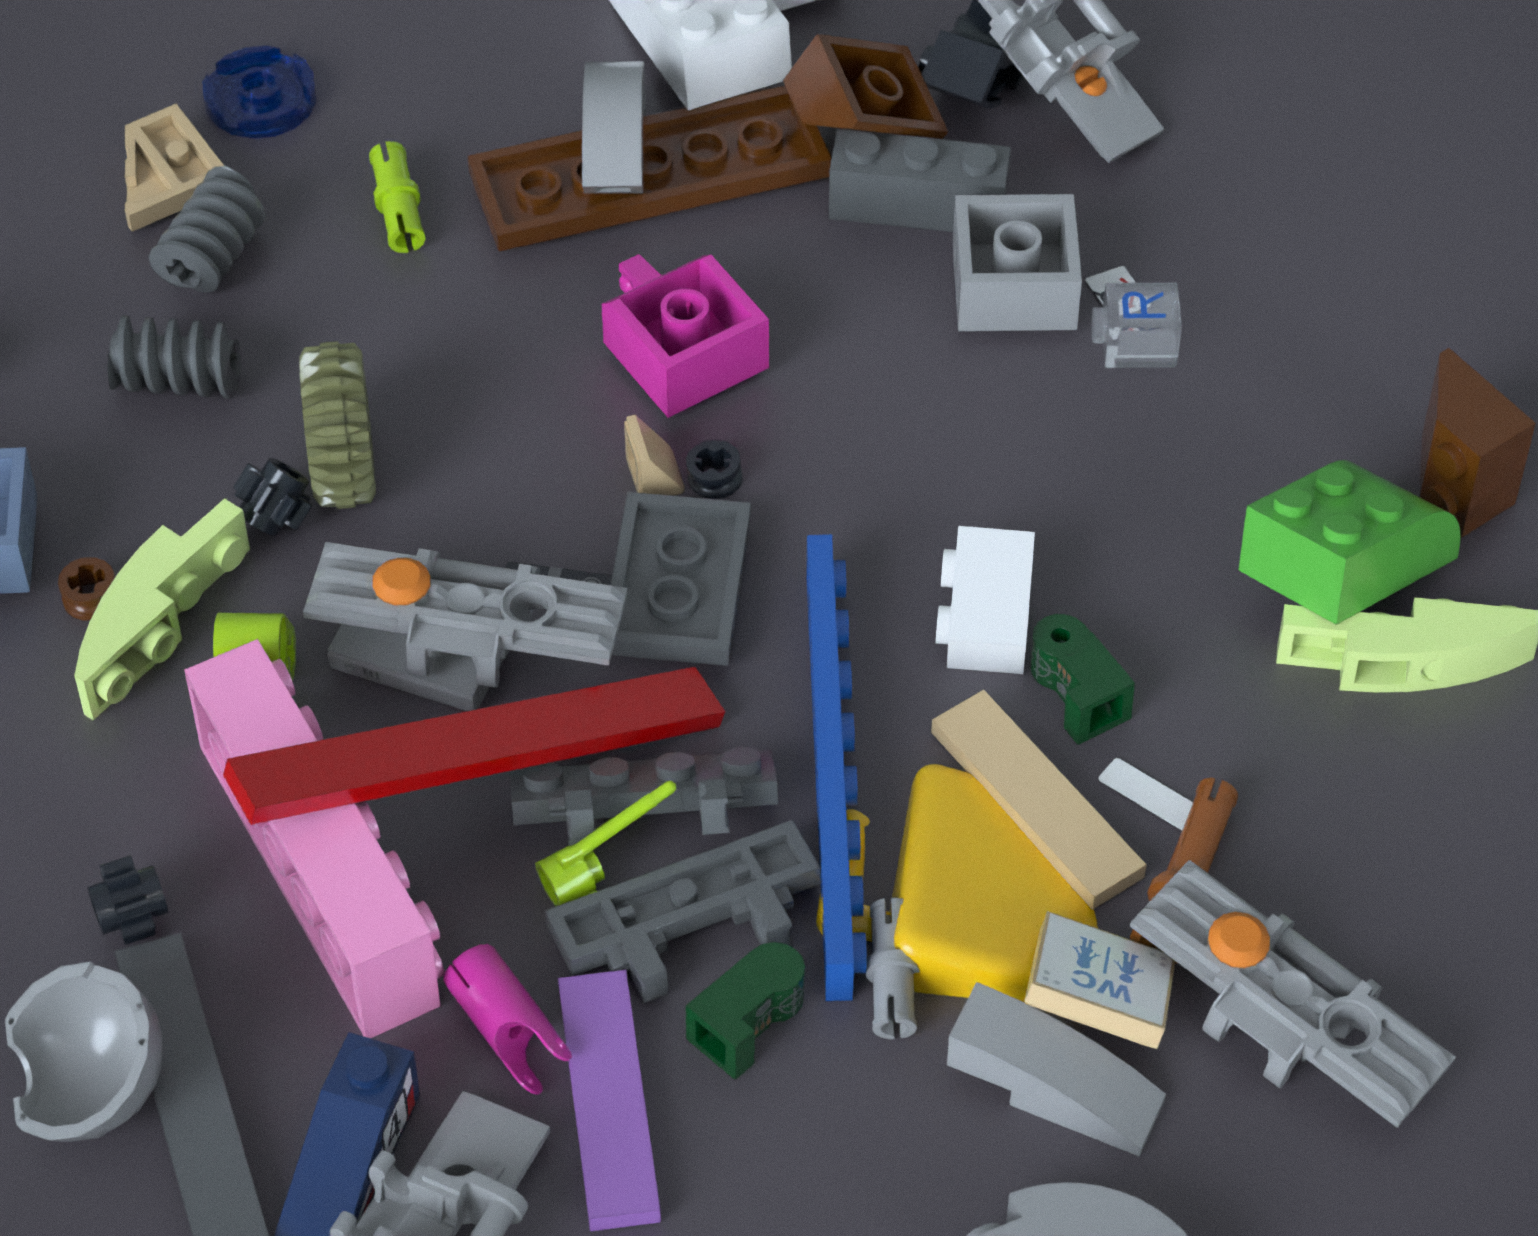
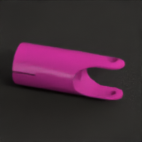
M481 944L469 948L452 962L454 965H449L444 973V984L516 1081L528 1092L538 1095L543 1091L542 1084L526 1062V1047L534 1032L548 1051L558 1059L569 1061L572 1057L571 1051L497 950L489 944Z

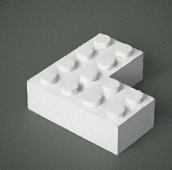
M816 0L609 1L687 110H691L783 82V79L792 68L789 22L781 11Z

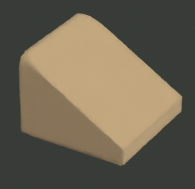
M636 415L626 416V421H624L626 460L637 493L671 496L683 493L685 486L671 447Z

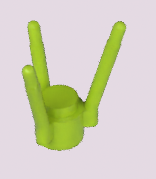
M667 781L651 793L646 794L618 815L607 820L576 844L567 846L535 863L539 879L555 907L597 892L596 884L605 880V875L593 850L673 794L677 788L673 781Z

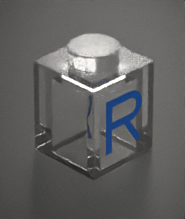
M1177 282L1105 283L1103 307H1093L1091 321L1092 342L1103 343L1105 368L1177 367L1182 330Z

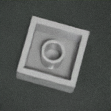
M1074 194L955 195L952 246L958 331L1077 330L1082 276Z

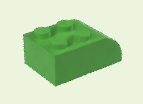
M1338 460L1247 505L1239 571L1337 625L1456 560L1460 548V527L1457 519L1451 513L1349 460Z

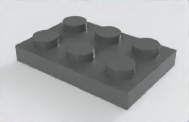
M627 492L611 586L627 588L628 595L612 655L729 666L751 522L750 502Z

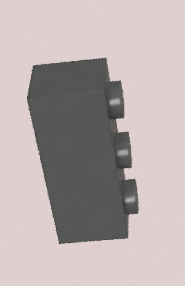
M837 129L830 165L829 219L953 232L955 195L1008 194L1011 146Z

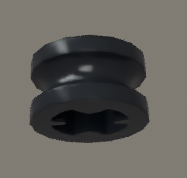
M706 440L696 444L688 452L686 457L688 483L695 493L709 499H721L733 495L740 488L743 481L740 453L734 445L723 440ZM710 465L712 467L711 469H708L705 472L703 470V467ZM725 466V470H724V471H722V472H718V471H717V469H721L722 467Z

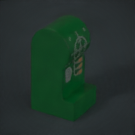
M1053 614L1038 621L1032 635L1031 673L1039 684L1055 690L1065 703L1064 729L1076 744L1080 745L1132 719L1135 682L1094 633L1090 632L1076 617L1067 614Z
M770 942L754 948L686 1005V1040L736 1080L754 1064L755 1039L773 1022L786 1021L795 1016L801 1009L805 983L803 957L795 948L784 943Z

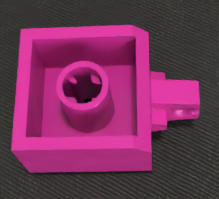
M640 254L619 263V271L621 272L619 284L624 294L602 304L603 342L667 418L769 368V318L711 254L703 255L663 275L653 268Z

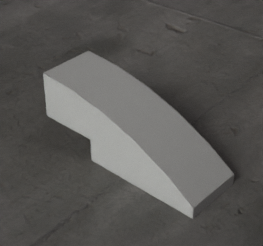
M976 982L949 1035L947 1066L1010 1090V1105L1140 1157L1164 1105L1166 1094L1133 1067L1095 1041L1048 1014Z

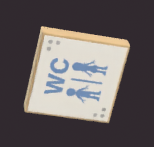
M1047 911L1039 931L1024 1003L1157 1049L1165 1031L1175 960L1161 950Z

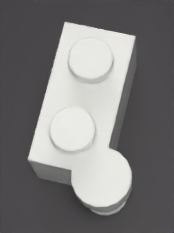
M958 526L956 550L944 549L941 587L953 588L951 606L939 605L936 630V644H948L947 668L1023 674L1035 532Z

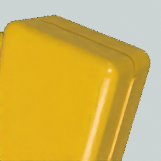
M929 764L918 770L912 782L892 898L904 899L900 906L894 933L895 948L901 949L917 964L920 972L913 973L914 992L969 998L976 982L1024 1002L1039 931L1047 911L1098 928L1095 911L1067 883L973 775L939 764ZM847 809V820H859L861 846L860 860H849L850 876H862L863 878L865 865L864 827L870 823V820L857 810ZM820 891L816 925L822 934L823 896L821 900ZM892 904L890 905V911H886V915L891 916L890 923L892 922ZM864 905L863 916H852V933L865 932L866 941L872 942L870 906Z

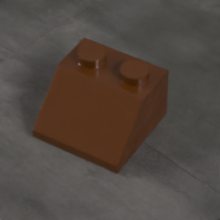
M817 34L783 79L802 124L943 139L949 132L906 45Z
M1450 348L1445 349L1439 354L1423 428L1419 497L1454 515L1459 523L1460 537L1462 538L1516 504L1536 422Z

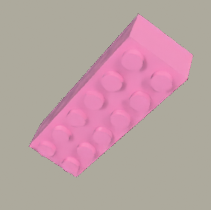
M256 639L185 669L200 748L363 1036L373 1038L441 1007L437 979L443 977L445 971L440 956L432 943L440 938L437 923L430 908L424 901L414 904L406 890L410 888L409 878L397 853L394 850L384 853L377 841L380 838L379 827L368 804L363 801L358 804L353 803L250 825L223 776L227 758L323 740L320 726L311 708L308 705L298 708L292 696L295 695L294 684L283 661L277 659L271 662L259 640Z

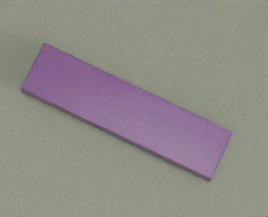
M626 970L558 978L565 1041L572 1054L568 1065L590 1231L660 1223V1205Z

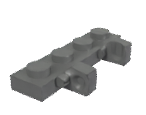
M735 747L726 750L723 754L692 756L683 752H671L663 754L657 759L635 761L606 757L598 759L591 764L559 766L555 763H546L510 771L513 825L567 821L569 846L576 844L595 831L594 819L615 817L667 781H673L676 784V791L644 815L699 811L703 835L729 833L727 808L778 804V786L772 750L757 751L750 747Z
M793 820L548 909L545 911L547 928L572 976L605 964L608 965L610 971L626 970L643 1003L668 994L667 970L659 954L668 951L667 941L732 917L735 925L750 920L754 934L760 944L778 942L793 947L790 939L792 922L786 913L787 910L794 908V900L791 895L821 884L820 866Z

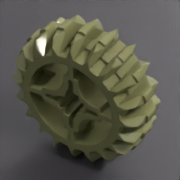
M339 341L320 342V346L304 347L299 357V374L304 432L313 497L321 507H336L337 509L355 508L356 504L371 503L376 494V481L362 351L355 343L339 344Z

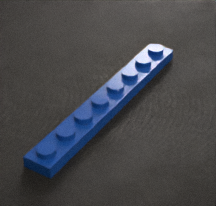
M832 534L807 535L806 582L821 900L823 896L822 935L825 1001H853L854 974L866 973L867 954L865 932L852 933V916H863L864 902L862 876H850L849 860H860L861 846L859 820H847L846 806L857 805L858 801L857 767L844 766L843 752H854L855 750L854 713H841V699H852L851 660L839 661L838 648H849L848 610H836L835 598H846L845 560H833Z

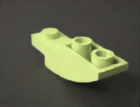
M224 498L183 536H179L162 525L139 547L119 571L100 600L89 622L79 651L75 680L84 715L95 720L111 704H116L123 700L130 692L133 684L156 663H162L172 655L177 644L182 641L177 615L182 611L192 608L198 602L202 593L225 572L234 570L250 550L244 512L241 508Z
M1414 597L1410 617L1394 616L1383 612H1359L1336 625L1303 606L1284 604L1277 643L1276 663L1340 670L1339 690L1374 693L1413 692L1452 687L1489 678L1532 661L1538 644V610L1523 609L1512 605L1494 606L1455 602L1443 598L1425 599Z

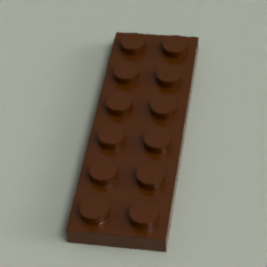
M785 86L730 97L691 110H687L685 107L644 116L643 193L585 194L582 187V130L467 156L469 174L498 252L830 177L832 160L817 125L802 124Z

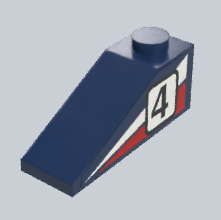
M348 1032L321 1088L274 1236H330V1229L342 1211L354 1215L357 1219V1225L375 1195V1190L369 1176V1169L380 1151L385 1150L393 1155L420 1096L414 1051Z

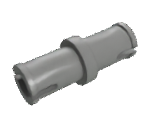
M891 898V923V916L886 915L885 899H879L870 906L872 954L867 958L866 977L873 983L874 1020L872 1021V1031L875 1035L886 1039H895L894 1019L896 1023H900L901 1038H907L917 1030L914 1009L913 973L920 972L915 962L901 949H896L894 945L896 923L900 906L904 900L900 898Z

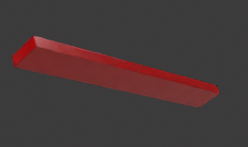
M690 667L227 758L223 776L250 825L714 729L720 727L725 710L697 668Z

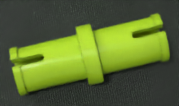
M387 141L385 143L389 161H384L380 144L374 146L369 153L370 164L373 167L377 184L373 193L376 209L384 216L389 247L399 253H408L405 233H410L414 251L419 249L426 240L417 208L421 201L420 191L416 182L410 178L404 146L398 142Z

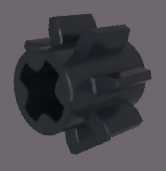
M269 458L262 470L248 463L233 487L236 490L234 495L243 500L239 508L244 512L245 521L273 536L278 534L284 523L297 531L313 506L309 503L311 498L303 493L309 484L308 479L291 466L274 458Z
M131 855L99 865L103 882L88 886L87 890L102 934L105 935L120 930L125 945L156 935L153 918L167 914L169 911L154 866L151 865L136 870Z

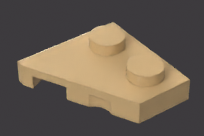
M177 104L125 125V147L127 159L125 160V180L127 185L125 213L128 227L133 232L181 211L185 202L192 197L198 184L203 182L207 172L216 166H224Z

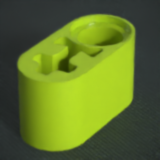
M217 613L213 633L214 657L258 639L271 662L277 659L283 661L293 681L296 664L295 630L293 624L284 613Z

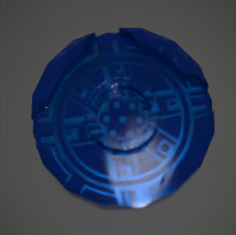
M272 46L245 47L229 53L215 63L216 70L211 73L210 77L207 73L203 80V98L206 113L215 126L231 135L251 139L275 137L293 130L310 116L317 102L312 69L304 58L293 53L294 59L288 55H282L280 48Z

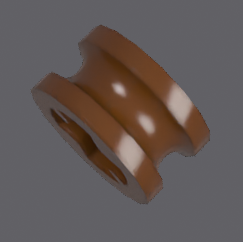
M83 557L70 562L59 574L58 587L62 595V603L65 611L73 618L90 621L100 600L115 579L114 571L106 561L95 557ZM95 584V592L82 594L83 586Z

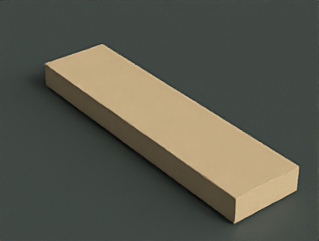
M985 690L980 691L932 719L931 733L966 772L973 775L1092 910L1145 878L1147 864Z

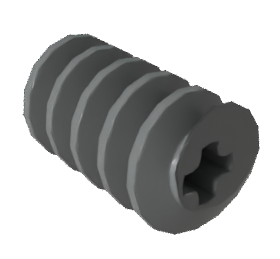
M216 166L207 172L203 182L198 184L192 197L185 202L181 213L174 217L169 229L164 231L158 244L151 249L149 254L150 267L160 278L171 285L180 288H191L198 292L210 293L217 290L222 280L221 276L228 274L233 265V260L240 257L244 245L252 240L255 229L261 227L266 218L264 206L255 196V190L250 181L241 173L228 166Z
M122 315L116 332L113 333L110 341L107 368L110 390H116L122 381L128 392H139L146 382L148 389L153 394L164 393L170 383L172 391L176 395L183 396L189 393L194 384L195 390L200 397L212 396L218 386L223 398L231 399L237 391L240 377V344L238 339H229L225 322H217L212 338H205L201 320H194L188 336H181L178 320L170 318L164 335H158L153 317H145L140 333H134L130 316Z

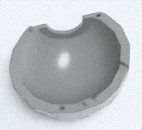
M92 962L60 966L32 983L7 1014L5 1019L7 1044L20 1058L26 1074L27 1086L24 1096L13 1098L16 1125L23 1132L49 1141L58 1142L98 1139L135 1115L141 1109L157 1083L162 1057V1031L159 1019L146 996L122 973L97 966Z

